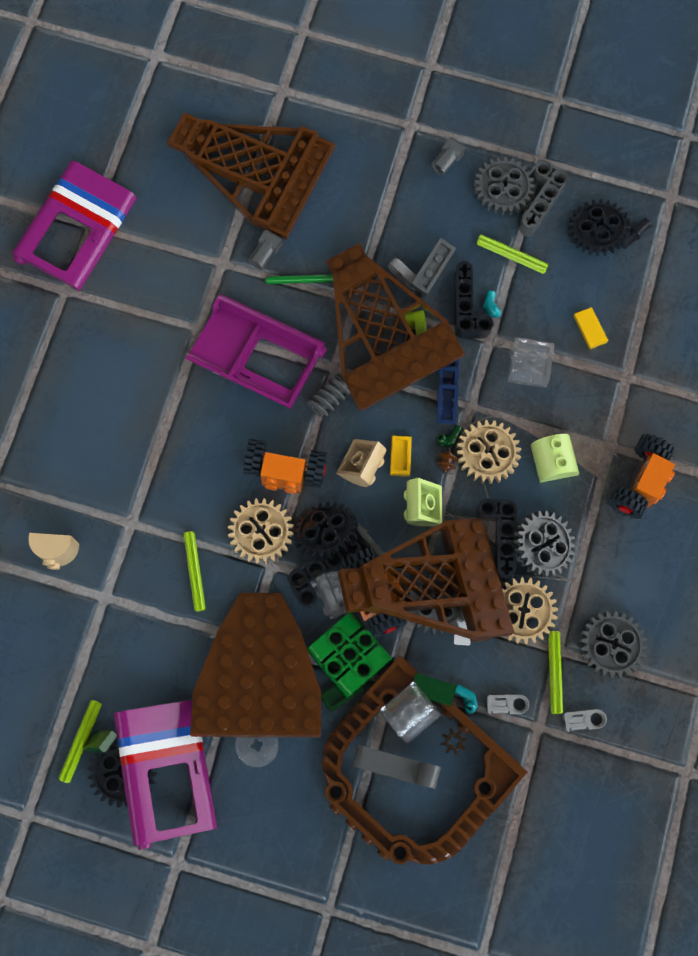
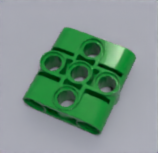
M352 612L345 615L307 649L308 654L347 699L393 659ZM338 634L342 640L340 643L334 644L330 641V637ZM366 636L370 638L371 643L368 646H363L359 639ZM375 645H377V647L374 648L368 655L364 656V655L367 654ZM352 650L355 653V657L348 660L344 657V652ZM335 663L340 667V670L333 674L329 672L328 666ZM364 665L368 667L369 673L365 676L360 675L357 671L359 666ZM347 670H349V671H348L345 675H343L338 681H336V679H338L342 674H344Z

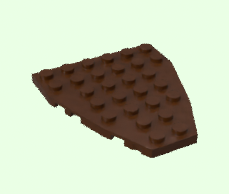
M240 593L217 631L193 690L191 737L321 738V690L302 633L282 593Z

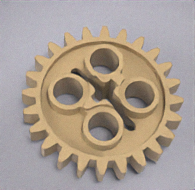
M485 420L484 425L477 421L476 427L471 424L469 427L470 431L465 429L463 432L465 436L459 437V441L462 443H457L456 447L461 450L456 452V456L462 457L458 459V463H464L461 470H469L467 476L474 474V481L480 477L482 484L485 479H488L489 483L492 484L495 478L499 483L501 476L507 479L508 473H514L512 467H518L519 464L516 461L520 460L521 456L516 453H519L521 448L516 446L520 441L513 440L516 433L509 434L510 427L505 430L503 429L504 423H501L498 427L496 426V420L493 421L492 425H489L488 420ZM492 435L495 437L496 441L490 442L487 440L486 436ZM475 445L480 451L472 452L470 446ZM485 450H487V451H490V450H491V451H492V454H491V453H487V454H486V453H485ZM498 452H505L507 454V458H501L498 455ZM486 461L490 463L491 468H484L481 462Z
M256 498L253 505L247 501L248 507L245 508L240 505L241 512L234 511L237 518H230V522L234 524L228 526V530L233 531L228 534V537L234 539L230 544L231 546L237 545L234 549L235 553L242 551L240 557L243 559L247 555L249 563L253 558H255L256 564H259L260 559H263L264 563L267 564V558H271L275 562V555L281 558V550L288 551L285 544H292V541L288 539V537L294 536V533L289 531L294 528L293 524H288L292 520L291 516L285 517L287 510L280 511L281 504L274 507V500L267 504L265 498L262 503H259ZM261 513L268 515V519L265 521H259L257 517ZM250 517L255 520L261 530L264 529L265 535L273 542V545H269L264 536L258 533L256 526L249 520ZM244 526L252 527V531L249 534L241 532ZM277 528L281 531L277 537L270 535L272 529ZM257 541H262L265 543L263 549L257 550L254 548V544Z
M521 577L520 583L513 579L512 586L506 582L507 589L502 590L509 614H515L518 617L517 622L512 624L514 633L508 637V641L516 638V643L519 644L521 639H524V643L527 645L528 639H531L534 644L536 643V637L544 640L542 633L544 632L549 635L548 627H555L551 620L558 619L556 615H553L554 612L558 611V608L552 607V605L557 603V600H550L553 592L546 593L547 586L540 588V581H537L535 585L532 584V578L529 579L528 583H525L523 577ZM527 593H529L530 596L527 604V610L530 611V613L525 614L523 628L520 629L519 624L521 621L522 614L521 611H519V609H523L525 596ZM519 594L522 596V601L514 604L510 600L511 596ZM538 598L543 604L540 608H534L531 606V601ZM531 618L536 619L539 623L534 629L529 628L526 624Z

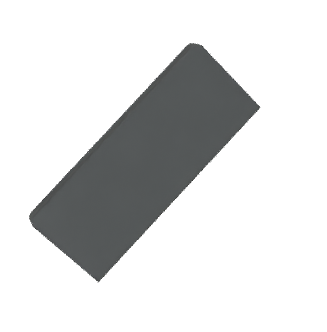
M442 238L437 241L410 284L412 288L421 293L419 296L421 300L429 293L456 250L454 246Z

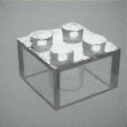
M515 337L511 349L507 382L546 388L550 381L554 344Z

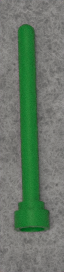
M333 274L268 276L265 278L266 284L333 282Z

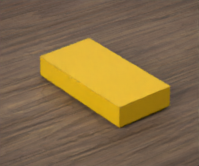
M592 307L574 314L573 317L589 350L608 342Z
M392 436L390 476L410 477L411 436Z

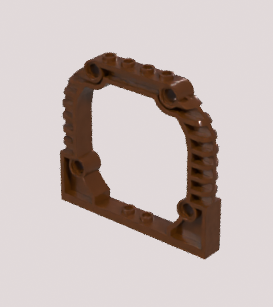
M401 656L394 661L329 735L322 755L323 773L328 784L325 789V795L328 801L331 802L329 807L337 815L342 813L347 818L345 823L353 830L358 828L363 833L361 838L368 845L371 846L374 843L379 848L377 853L385 861L390 858L394 863L400 865L408 861L418 864H436L446 861L457 854L528 772L453 703L451 707L437 703L443 709L441 712L449 720L453 718L459 723L457 727L464 734L470 733L487 749L482 755V777L477 778L472 784V791L475 797L446 832L436 840L417 845L405 835L397 834L391 836L352 799V785L341 773L343 755L349 744L381 709L387 712L393 711L398 706L399 700L419 698L410 694L415 674L420 673ZM385 695H391L394 698L392 706H386L383 703ZM482 782L487 783L489 786L488 793L484 795L479 791V785ZM333 786H339L342 790V795L337 799L332 798L329 793L330 788ZM399 846L405 849V856L401 859H397L394 856V850Z

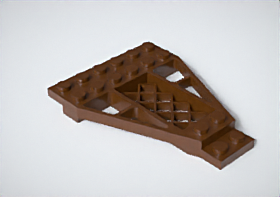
M183 113L167 142L168 147L184 153L185 158L252 225L263 230H269L286 240L335 149L334 143L318 137V132L304 126L300 128L219 124L212 120L198 119L187 113ZM242 133L266 135L261 142ZM271 135L296 136L287 153L267 145ZM225 137L228 142L218 144L216 139ZM242 144L245 149L235 152L233 146ZM230 147L232 153L222 156L221 149ZM218 151L220 157L210 160L208 154ZM258 151L262 156L252 159L250 153ZM247 154L249 160L239 163L237 157ZM235 158L237 164L227 167L225 161ZM272 158L278 160V164L268 165L267 160ZM264 161L266 168L256 170L254 164ZM222 162L224 167L217 165V163ZM251 165L253 172L243 174L242 168ZM239 169L240 174H238V173H236V172H234V171ZM277 170V172H276V174H275V176H274V178H273V175H272L271 171ZM209 172L238 184L234 194L231 195ZM269 173L271 179L261 182L259 175ZM256 177L257 181H254L250 178ZM243 188H248L264 195L253 216L237 201Z
M360 242L326 261L333 274L341 374L360 412L466 356L448 321L371 260L364 252ZM385 278L416 302L404 309H400L385 282ZM370 283L379 285L377 294L367 292ZM365 285L364 291L357 289ZM383 287L389 298L380 296ZM353 292L362 295L359 304L351 302ZM366 296L375 298L373 307L363 305ZM379 299L388 302L385 311L376 309ZM340 303H344L358 330L355 336L345 341L343 339ZM391 304H393L398 314L389 312ZM349 305L358 307L356 315L353 314ZM422 306L441 321L440 324L419 335H414L405 319V315ZM362 309L371 311L368 320L359 318ZM375 312L384 314L381 324L372 322ZM387 316L397 318L394 327L385 325ZM400 320L407 331L398 329ZM358 322L367 324L364 332ZM370 325L380 327L377 337L368 335ZM383 329L393 331L390 340L381 338ZM396 332L406 335L403 344L393 342ZM367 338L372 339V340H376V341H375V344H374V347H373V350H372V348H371V346H370V344H369ZM358 340H363L372 357L371 361L346 373L344 348ZM379 341L389 344L386 353L376 351Z
M482 518L447 520L365 563L360 568L340 569L338 572L346 613L367 611L374 614H388L468 638L470 642L486 641L492 637L511 636L514 633ZM441 530L447 555L432 556L429 553L425 538ZM415 543H419L422 557L391 558L394 554ZM439 565L437 570L432 566ZM413 567H421V568L419 569V571H417V570L414 569ZM442 567L451 573L449 578L440 573ZM394 568H403V569H402V570L400 571V573H399V572L396 571ZM423 569L433 575L430 580L421 574ZM405 570L414 576L412 582L402 575ZM386 571L396 578L393 583L386 579ZM435 578L445 584L442 589L433 583ZM417 579L426 585L423 591L414 584ZM398 580L408 587L405 592L395 586ZM447 586L456 593L454 598L444 592ZM429 588L438 594L435 600L426 594ZM410 589L419 596L417 601L407 595ZM391 591L400 597L398 603L391 599ZM461 607L467 629L447 624L444 608ZM435 609L438 621L408 611Z

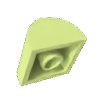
M569 434L547 436L534 441L530 445L540 483L579 475Z
M420 478L407 481V490L404 491V499L407 501L404 518L407 523L414 526H437L441 524L442 486Z

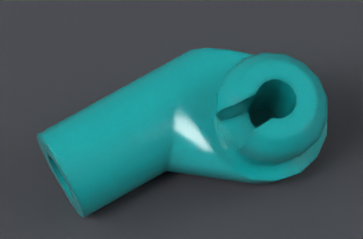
M488 290L483 303V309L490 317L498 318L501 315V309L494 303L496 293Z
M458 684L455 694L463 698L465 711L469 714L474 713L478 707L475 693Z

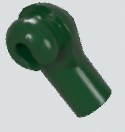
M455 425L450 434L437 435V444L441 447L455 445L463 428Z

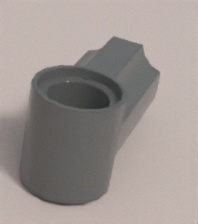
M450 137L444 144L440 154L431 163L434 172L444 175L455 161L458 162L463 157L467 147Z
M265 230L259 239L258 246L249 257V262L255 268L263 270L272 255L280 250L283 239L269 230Z

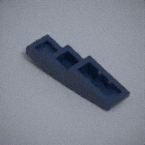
M459 359L438 370L436 424L456 425Z

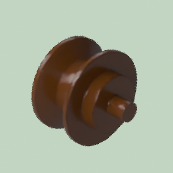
M451 450L438 454L441 462H437L436 465L443 470V473L456 469L453 461H457L458 458L451 453Z

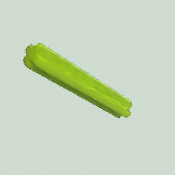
M483 234L477 240V245L542 274L548 268V263Z
M189 531L184 533V542L194 610L200 612L204 611L206 607L195 533Z
M550 631L548 644L551 713L562 714L560 632Z
M91 700L58 777L62 782L70 783L84 750L82 747L86 744L102 704L100 702Z

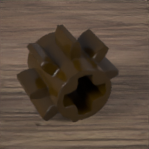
M449 728V735L441 734L445 740L440 743V746H446V754L453 750L454 754L458 755L457 749H466L462 743L467 738L460 736L462 730L453 733V729ZM451 736H453L454 739H458L459 743L455 744L456 748H454L452 744L449 745L448 740L451 739Z

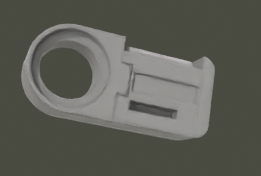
M395 257L387 264L389 270L414 293L416 290L410 284L416 274L400 259Z
M489 695L486 697V712L488 715H491V712L519 715L529 709V701L523 695ZM519 698L524 701L525 707L522 711L514 708L513 703L515 699Z
M599 709L567 712L562 715L563 721H565V732H570L569 729L571 731L599 729L604 727L607 722L606 714ZM598 713L601 716L602 722L600 725H594L591 722L592 714Z

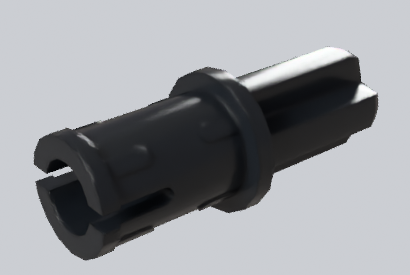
M643 218L635 227H631L629 238H627L625 245L621 244V247L626 249L634 241L640 240L641 235L652 227L651 221L648 218Z

